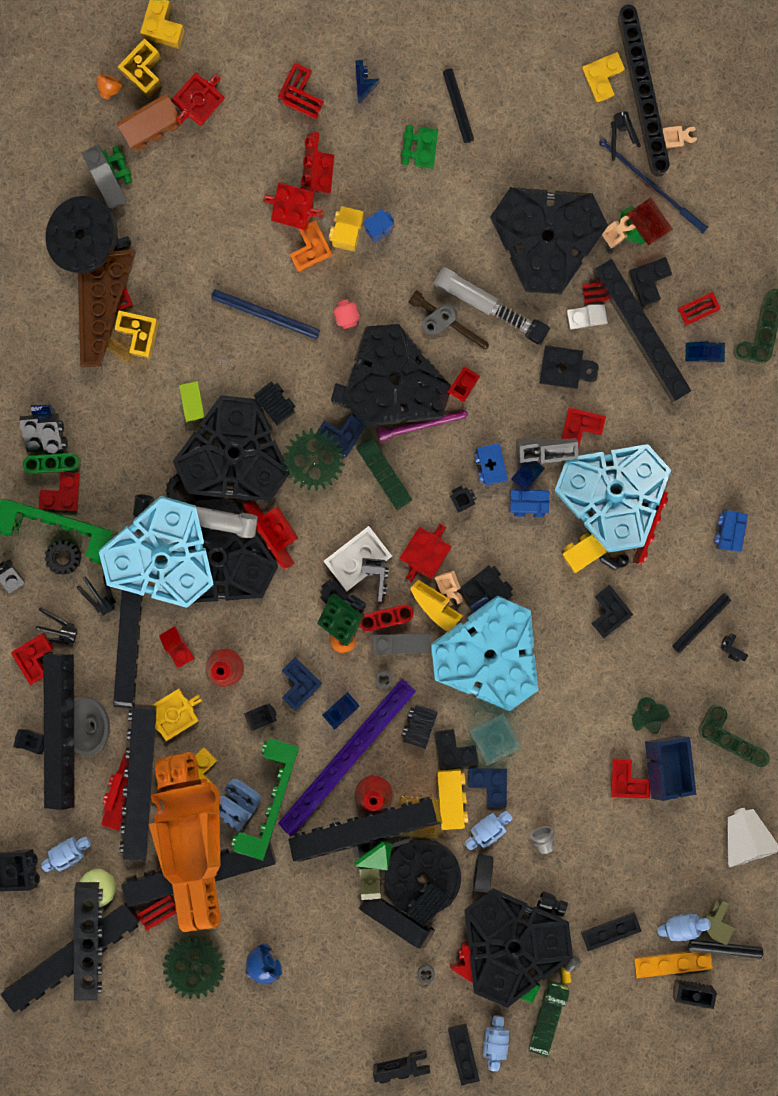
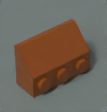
M166 93L116 124L132 150L141 151L147 147V143L150 141H158L163 138L165 132L177 130L180 127V120L176 121L179 114Z

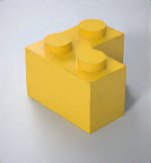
M149 0L140 34L143 39L180 49L185 29L181 24L168 21L172 9L170 1Z
M144 38L122 61L118 68L148 98L162 86L159 78L150 71L161 59V56Z
M341 206L340 211H336L334 219L336 224L335 227L331 226L329 235L333 247L356 251L364 211Z
M119 311L115 330L120 333L133 335L129 353L144 358H152L159 321L155 318Z

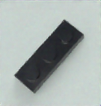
M633 912L582 931L581 935L589 952L642 932L636 914Z
M467 1024L449 1027L448 1032L461 1086L479 1082L480 1079Z

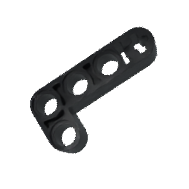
M383 898L363 900L359 907L363 913L419 949L427 946L435 932V929L426 926L423 928L413 918Z

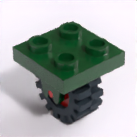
M332 594L317 624L348 646L364 618L362 613L366 608V603L354 594L345 601L336 594Z

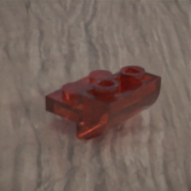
M652 198L647 199L627 213L648 246L673 231L672 226Z

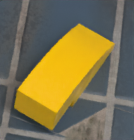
M420 580L412 585L410 590L419 605L442 629L448 632L460 623L463 615L448 606L449 598Z

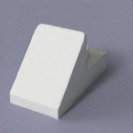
M605 304L587 305V307L567 310L570 330L608 324Z

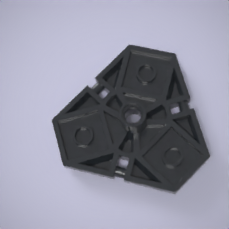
M510 187L490 216V220L505 251H509L511 255L509 259L525 292L561 295L582 265L581 261L583 258L588 256L608 226L593 193L555 190V193H551L548 190ZM547 200H554V206H547ZM549 232L552 235V240L545 241L542 238V234ZM521 245L523 251L518 253L515 247ZM572 249L578 252L576 256L570 254Z
M400 324L366 326L363 331L354 359L357 363L351 368L342 400L364 426L400 423L402 419H406V422L441 419L444 415L449 398L448 390L451 385L439 373V370L435 368L431 361L422 355V350L410 339Z
M220 395L199 424L200 428L198 431H194L173 460L174 467L188 495L219 498L229 496L232 499L270 503L290 475L276 441H272L269 435L272 432L256 399ZM206 432L211 435L209 440L203 437ZM261 438H263L265 444L262 446H260L257 441ZM230 449H236L239 453V456L237 458H231L228 455V451ZM234 483L233 489H226V484Z
M232 498L201 500L195 503L197 507L242 514V511ZM201 527L204 540L203 548L206 549L214 585L193 603L219 601V599L228 601L263 598L278 568V564L259 536L248 538L250 541L244 544L241 537L236 533ZM195 545L193 547H188L189 550L195 549ZM217 551L223 554V560L219 563L213 559V555ZM224 584L225 591H218V585Z
M494 888L464 909L468 945L471 948L470 963L473 990L476 995L508 1008L536 987L537 981L541 978L544 981L573 959L569 922L535 906L532 908L526 902ZM523 913L529 914L527 921L522 919ZM517 942L519 949L516 952H511L509 950L510 943ZM485 946V952L479 953L478 947ZM534 967L537 972L530 976L528 971Z

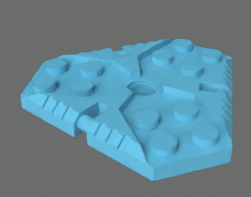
M648 444L611 450V454L604 455V452L580 455L578 459L565 461L555 493L578 519L581 518L585 522L584 526L608 553L644 547L656 514L655 508L659 506L671 469ZM612 461L613 466L606 467V462ZM617 488L621 493L615 495L610 490ZM642 502L648 503V507L642 506ZM592 511L594 515L590 517L587 513Z
M160 496L133 520L132 525L123 528L113 539L99 549L107 586L143 596L144 593H149L151 598L186 608L214 584L206 549L203 548L204 540L196 506ZM140 529L142 533L140 535H137L135 531ZM195 545V549L189 550V546ZM159 555L166 556L164 560L156 559ZM148 581L154 582V585H147Z
M496 596L467 617L469 621L464 624L460 622L431 643L434 679L467 694L473 693L479 699L511 711L538 691L535 654L532 651L534 647L532 617L530 609ZM474 627L476 631L470 635L468 630ZM525 649V654H519V650ZM487 650H494V654L491 657L484 656ZM476 681L480 682L479 688L474 686Z

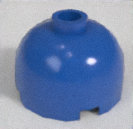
M261 944L254 948L246 959V973L248 977L260 984L272 983L282 975L281 963L278 959L274 961L269 953L272 948L267 944Z

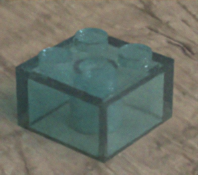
M500 713L468 730L487 766L522 748L504 713Z

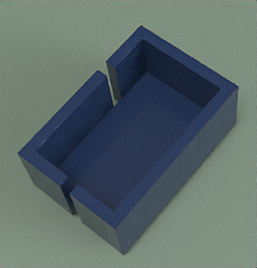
M673 736L645 741L647 759H650L647 765L651 799L665 801L678 797L697 795L690 737Z

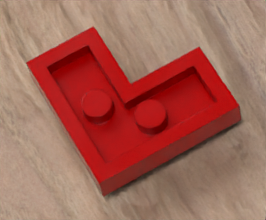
M569 407L561 440L576 438L579 449L583 431L602 435L606 416Z
M60 472L59 491L40 490L39 509L78 511L80 473Z
M45 632L11 652L30 685L43 678V665L39 658L54 649Z
M612 758L611 797L650 799L649 778H631L632 759Z

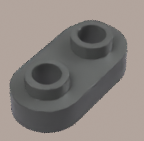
M443 304L426 316L422 323L423 330L429 335L439 333L454 322L457 317L456 308L451 304ZM443 313H447L449 318L444 317ZM429 324H433L434 328H430Z

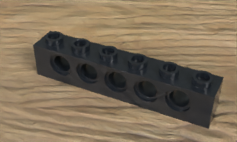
M76 882L74 888V1001H97L98 994L102 993V982H99V975H102V963H99V956H102L103 945H99V938L103 936V926H99V919H103V907H99V900H103V889H99L100 882ZM91 901L94 905L87 907L84 902ZM91 920L94 924L89 926L84 921ZM89 938L93 940V943L87 944L84 940ZM90 957L93 961L88 963L84 961V958ZM91 976L93 980L86 981L84 977Z

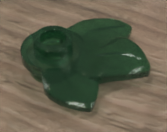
M644 697L638 702V710L632 716V724L636 731L645 726L649 731L657 734L661 727V719L669 718L670 714L664 705L657 704L650 697ZM645 703L650 704L649 710L644 709Z

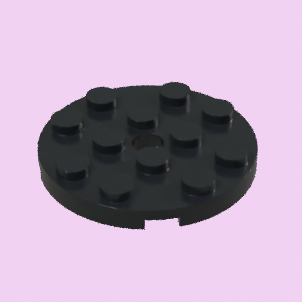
M89 196L70 198L56 208L48 221L45 236L48 253L59 267L69 272L84 274L95 271L106 263V258L115 249L118 236L117 222L112 211L101 201ZM84 230L85 235L79 240L77 236L80 231Z
M414 839L402 844L392 853L388 870H385V886L390 898L401 910L407 912L408 907L406 906L413 897L417 899L421 894L419 892L421 887L425 883L429 885L431 881L450 898L440 911L451 905L455 900L461 885V871L455 855L445 845L432 839ZM425 872L428 875V880L420 882L417 878L419 873Z

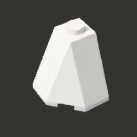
M740 808L734 811V815L728 817L729 867L742 865L778 852L777 842L754 809L745 810V808Z

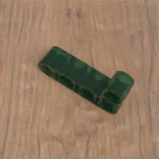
M771 289L764 295L754 343L743 341L733 348V355L736 359L755 364H763L771 359L778 329V289ZM774 294V298L777 300L772 304L773 299L770 296ZM766 313L773 315L772 322L766 320ZM763 331L769 334L768 341L762 339L761 334ZM740 346L746 348L747 354L745 356L739 353ZM759 350L765 352L766 357L764 360L758 357L757 353Z
M372 437L356 447L358 453L397 511L413 501Z
M720 705L710 706L699 726L700 736L758 767H765L770 761L769 754L763 749L723 729L722 727L728 716L726 709ZM716 709H720L722 713L718 719L713 717V712ZM707 726H711L713 731L710 735L706 736L704 729ZM724 735H728L730 740L727 744L723 745L721 738ZM741 744L746 745L744 753L738 752V747ZM752 752L763 757L762 761L752 756Z
M551 980L547 981L548 987L545 989L542 998L543 1005L542 1008L540 1007L536 1019L538 1023L537 1026H534L528 1052L545 1057L549 1055L562 1007L566 1006L569 997V988L566 984Z

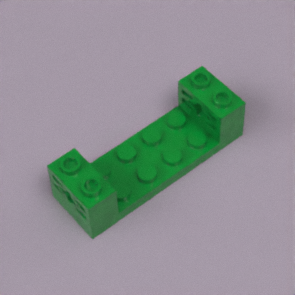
M0 499V535L12 536L13 534H18L23 517L32 520L41 518V523L56 525L57 523L60 524L59 528L68 531L77 529L78 534L91 536L85 556L89 557V561L102 564L99 549L118 534L117 531L17 501Z
M269 738L268 742L264 741L261 754H264L263 758L285 767H280L277 776L280 783L279 786H274L271 795L274 801L273 805H268L265 814L268 820L266 824H262L259 835H262V839L239 832L238 836L234 835L231 847H234V852L264 861L299 747Z

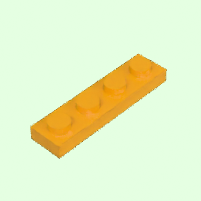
M686 951L634 958L636 978L713 969L711 953Z

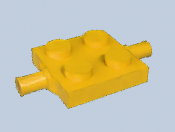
M179 688L153 704L157 706L155 730L159 731L166 741L199 721L193 706L202 702L201 698L198 699L200 695L197 694L188 700Z

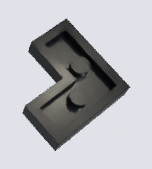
M666 257L629 270L642 307L661 300L655 282L672 276Z
M610 585L594 596L606 611L591 623L602 638L607 637L634 615Z
M454 729L435 731L440 770L478 765L476 745L456 747Z

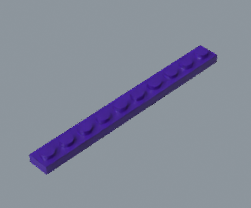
M403 678L278 822L289 836L292 837L414 695L416 690Z

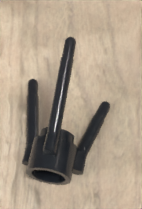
M627 111L615 114L613 116L614 121L611 122L612 161H615L616 129H619L620 132L627 130L632 143H636L638 148L641 147Z
M84 576L83 579L97 599V602L80 586H77L81 594L102 616L114 610L115 606L113 604L116 601L113 598L110 586H107L105 576H103V581L109 599L106 596L101 599L91 582Z
M39 608V611L66 627H62L61 631L36 626V629L59 635V638H48L50 642L68 645L69 643H74L78 629L74 628V624L66 622L43 608Z

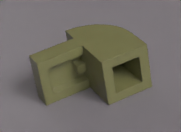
M359 867L361 900L381 899L380 869Z
M719 897L718 901H714L711 906L712 914L704 911L703 918H707L711 922V928L706 930L714 940L727 945L735 927L722 920L729 903Z

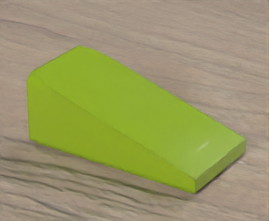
M198 381L179 385L186 422L204 419L205 412Z

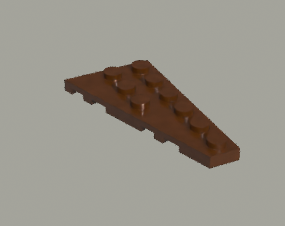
M135 250L113 251L106 258V263L100 268L89 273L78 274L81 367H100L102 365L136 254Z

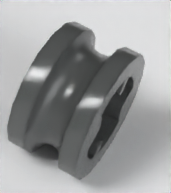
M387 671L379 672L375 679L377 686L383 689L388 688L392 684L391 674ZM382 675L384 677L387 675L389 683L381 685L379 683L381 679H378L379 676Z
M422 965L418 969L417 974L420 982L428 984L433 981L435 973L430 965ZM423 970H424L425 972L429 970V971H430L429 975H430L431 977H430V978H428V977L422 978L421 976H423V973H421V972H422Z

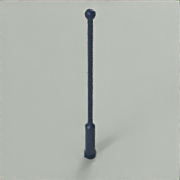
M601 139L599 141L600 146L606 147L612 153V147L607 144L605 139ZM616 152L618 159L675 206L684 218L701 231L700 233L703 234L709 226L702 223L686 208L678 205Z

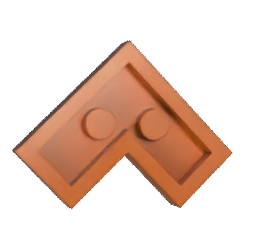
M316 220L308 224L307 230L299 229L306 246L290 254L298 273L333 256Z

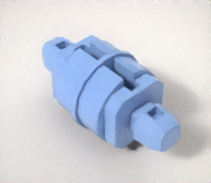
M505 811L499 817L492 813L481 819L480 822L470 829L473 836H470L465 841V845L469 850H473L478 847V844L486 848L492 843L497 842L507 832L504 825H507L513 819L508 811Z
M71 837L63 842H59L58 845L48 851L49 858L41 863L42 869L48 872L56 868L60 872L73 866L81 858L85 857L83 850L90 847V839L83 837L77 841L74 837Z
M680 914L669 918L666 924L660 925L657 928L659 936H669L671 941H688L696 939L702 931L710 929L711 922L707 918L699 919L697 914Z
M494 1015L492 1020L493 1027H486L483 1040V1057L490 1059L488 1060L489 1070L498 1071L501 1064L500 1060L507 1059L510 1035L509 1030L503 1028L504 1017Z

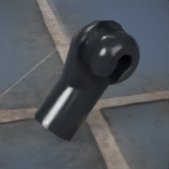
M605 553L599 561L616 570L625 567L629 562V557L622 554L612 558Z

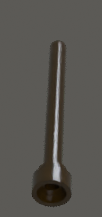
M418 290L414 292L408 302L414 307L415 305L417 307L421 306L430 313L437 309L425 301V298L422 296L423 294ZM443 313L444 317L449 318L448 315ZM454 320L449 325L483 349L489 348L488 342Z

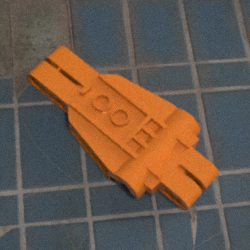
M192 752L159 758L155 763L158 793L151 795L152 802L157 806V814L154 815L155 823L149 824L163 875L173 885L179 928L183 932L216 928L221 921L215 876L220 868L219 806L221 799L219 790L216 785L207 782V778L199 779L197 760ZM159 799L163 802L164 807H165L164 810H163V812H162V808H161Z

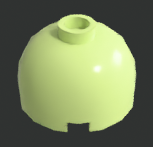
M92 869L86 872L79 881L100 882L99 889H103V900H99V907L109 904L114 898L116 882L114 877L103 869ZM91 901L84 902L89 907L94 905Z

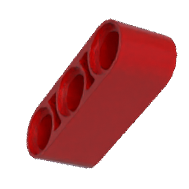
M402 604L364 614V618L370 617L374 623L372 627L367 628L361 622L360 627L364 631H373L408 622L413 618L414 611L410 605ZM402 608H408L411 611L408 618L400 616L399 612ZM385 612L392 615V620L389 623H384L381 620V615Z

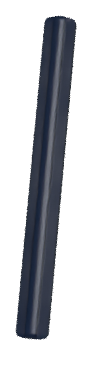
M214 289L211 298L215 301L308 337L317 339L320 330L222 291Z

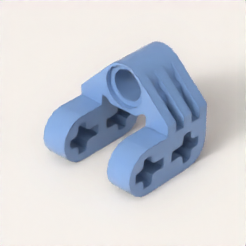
M231 779L226 785L225 791L231 798L237 801V804L225 796H220L219 811L220 816L224 818L223 822L229 823L232 828H236L238 832H241L259 806L261 796L242 781Z

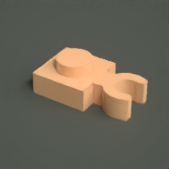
M682 126L662 128L667 149L683 147L684 141L693 143L697 140V137L691 138L688 135L689 132L696 130L695 127H689L686 131H682Z
M630 215L624 216L620 223L614 221L603 232L602 236L610 248H615L628 237L626 231L633 230L636 227V224L627 225V220L631 218Z
M454 570L435 577L441 594H447V598L450 599L448 606L454 604L453 598L456 599L457 604L463 601L461 594L457 592L461 587Z

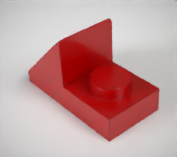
M464 366L448 390V393L465 402L480 376Z
M176 626L159 635L165 652L169 653L177 668L195 659Z
M467 941L462 942V948L458 949L460 961L464 960V962L450 964V969L473 984L470 963L471 952Z

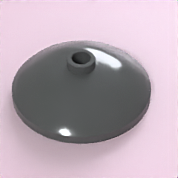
M90 697L78 698L74 700V751L81 755L98 753L106 745L110 734V721L107 711L96 699Z

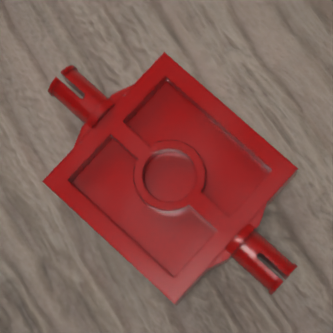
M195 72L172 98L171 102L182 111L176 118L177 122L180 120L179 124H183L189 117L199 126H202L224 101L225 97L215 87L221 80L218 74H214L208 81Z
M278 182L275 197L267 194L263 197L267 198L263 199L265 203L273 204L271 221L302 230L308 229L309 220L312 216L322 218L323 214L321 213H324L323 210L314 208L313 199L315 191Z
M439 523L433 533L419 526L399 558L411 568L405 577L407 580L409 579L412 582L417 573L424 574L431 579L434 577L452 548L440 537L447 527L444 525L442 527V524Z

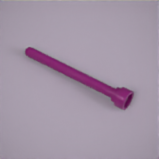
M460 411L444 415L441 419L420 421L392 429L380 427L377 428L380 443L387 442L388 439H391V436L463 419L468 414L466 411Z

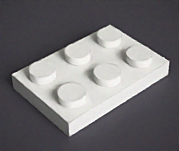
M368 526L325 559L324 563L345 590L348 591L367 576V574L361 573L362 558L387 561L392 555Z

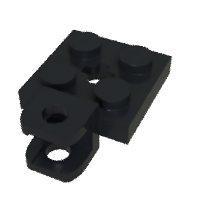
M545 345L539 384L578 389L579 380L586 382L597 380L599 366L594 361L582 360L583 350ZM560 362H564V365L567 366V369H564L562 373L556 368V365H560ZM593 369L594 371L592 374H587V370Z
M427 1051L410 1052L408 1057L373 1064L374 1082L383 1084L390 1082L394 1078L406 1079L412 1074L414 1077L431 1073L430 1065L417 1067L416 1063L418 1060L427 1058Z

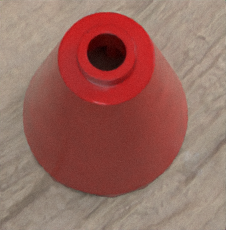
M229 649L215 651L210 655L206 663L208 678L212 683L220 687H229L236 684L244 672V664L240 655ZM219 668H223L224 673H222Z
M372 775L365 777L358 783L355 789L356 803L367 813L376 812L377 814L383 812V809L390 806L393 799L391 785L380 776Z

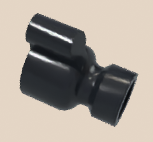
M542 891L540 895L542 901L538 900L537 908L548 913L554 911L556 915L563 917L567 910L568 902L558 901L555 895Z

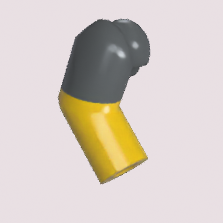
M573 957V959L561 967L562 983L572 982L571 972L580 966V959L578 957Z

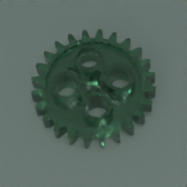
M310 428L309 434L302 430V437L295 434L297 440L290 439L292 446H285L289 453H283L284 456L288 457V460L283 461V463L289 466L284 470L291 471L288 478L295 477L293 483L296 484L300 481V488H303L306 484L308 490L314 486L315 490L318 491L319 485L326 489L325 483L327 482L332 486L331 479L338 480L335 474L343 473L339 466H345L344 463L340 462V459L345 458V456L339 454L344 449L337 448L340 442H333L334 435L328 438V431L321 435L320 429L314 433L313 429ZM312 440L318 443V449L314 452L309 451L307 447L308 443ZM325 446L326 449L317 458L319 463H313L307 472L303 473V469L311 461L309 457L311 455L315 456ZM325 453H330L333 456V461L330 464H325L322 461V456ZM299 455L304 456L306 459V463L303 466H297L295 463V459ZM312 468L320 470L321 475L319 478L313 479L310 476Z
M188 936L187 942L181 938V945L175 942L173 944L175 949L169 948L168 950L171 955H165L164 957L168 962H164L163 967L168 969H165L163 974L169 975L165 982L171 981L172 983L169 988L176 987L175 994L182 991V997L186 993L189 994V999H192L193 994H196L197 999H199L201 993L207 997V990L213 993L215 990L213 985L219 987L220 983L218 980H222L224 977L219 974L225 972V968L220 967L225 964V960H219L223 953L217 954L216 952L219 947L212 948L213 941L207 944L206 937L203 938L202 942L199 941V936H196L193 941L191 936ZM197 950L200 953V957L194 958L191 955V951ZM182 962L185 965V969H178L176 963ZM191 965H192V966H195V965L198 966L197 969H193V970L190 969ZM203 966H211L212 971L208 973L203 970ZM188 978H196L197 984H190Z

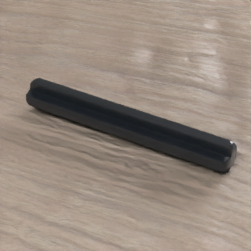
M446 69L443 71V76L465 144L474 141V136L453 69Z
M725 593L722 594L672 645L673 649L681 653L731 602V598Z
M690 940L688 944L689 951L759 959L764 954L763 948L756 946L725 945L718 942Z

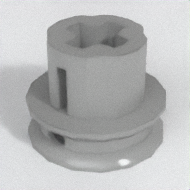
M550 826L539 827L530 833L532 844L538 847L541 854H547L555 849L553 841L556 836L553 833V828Z

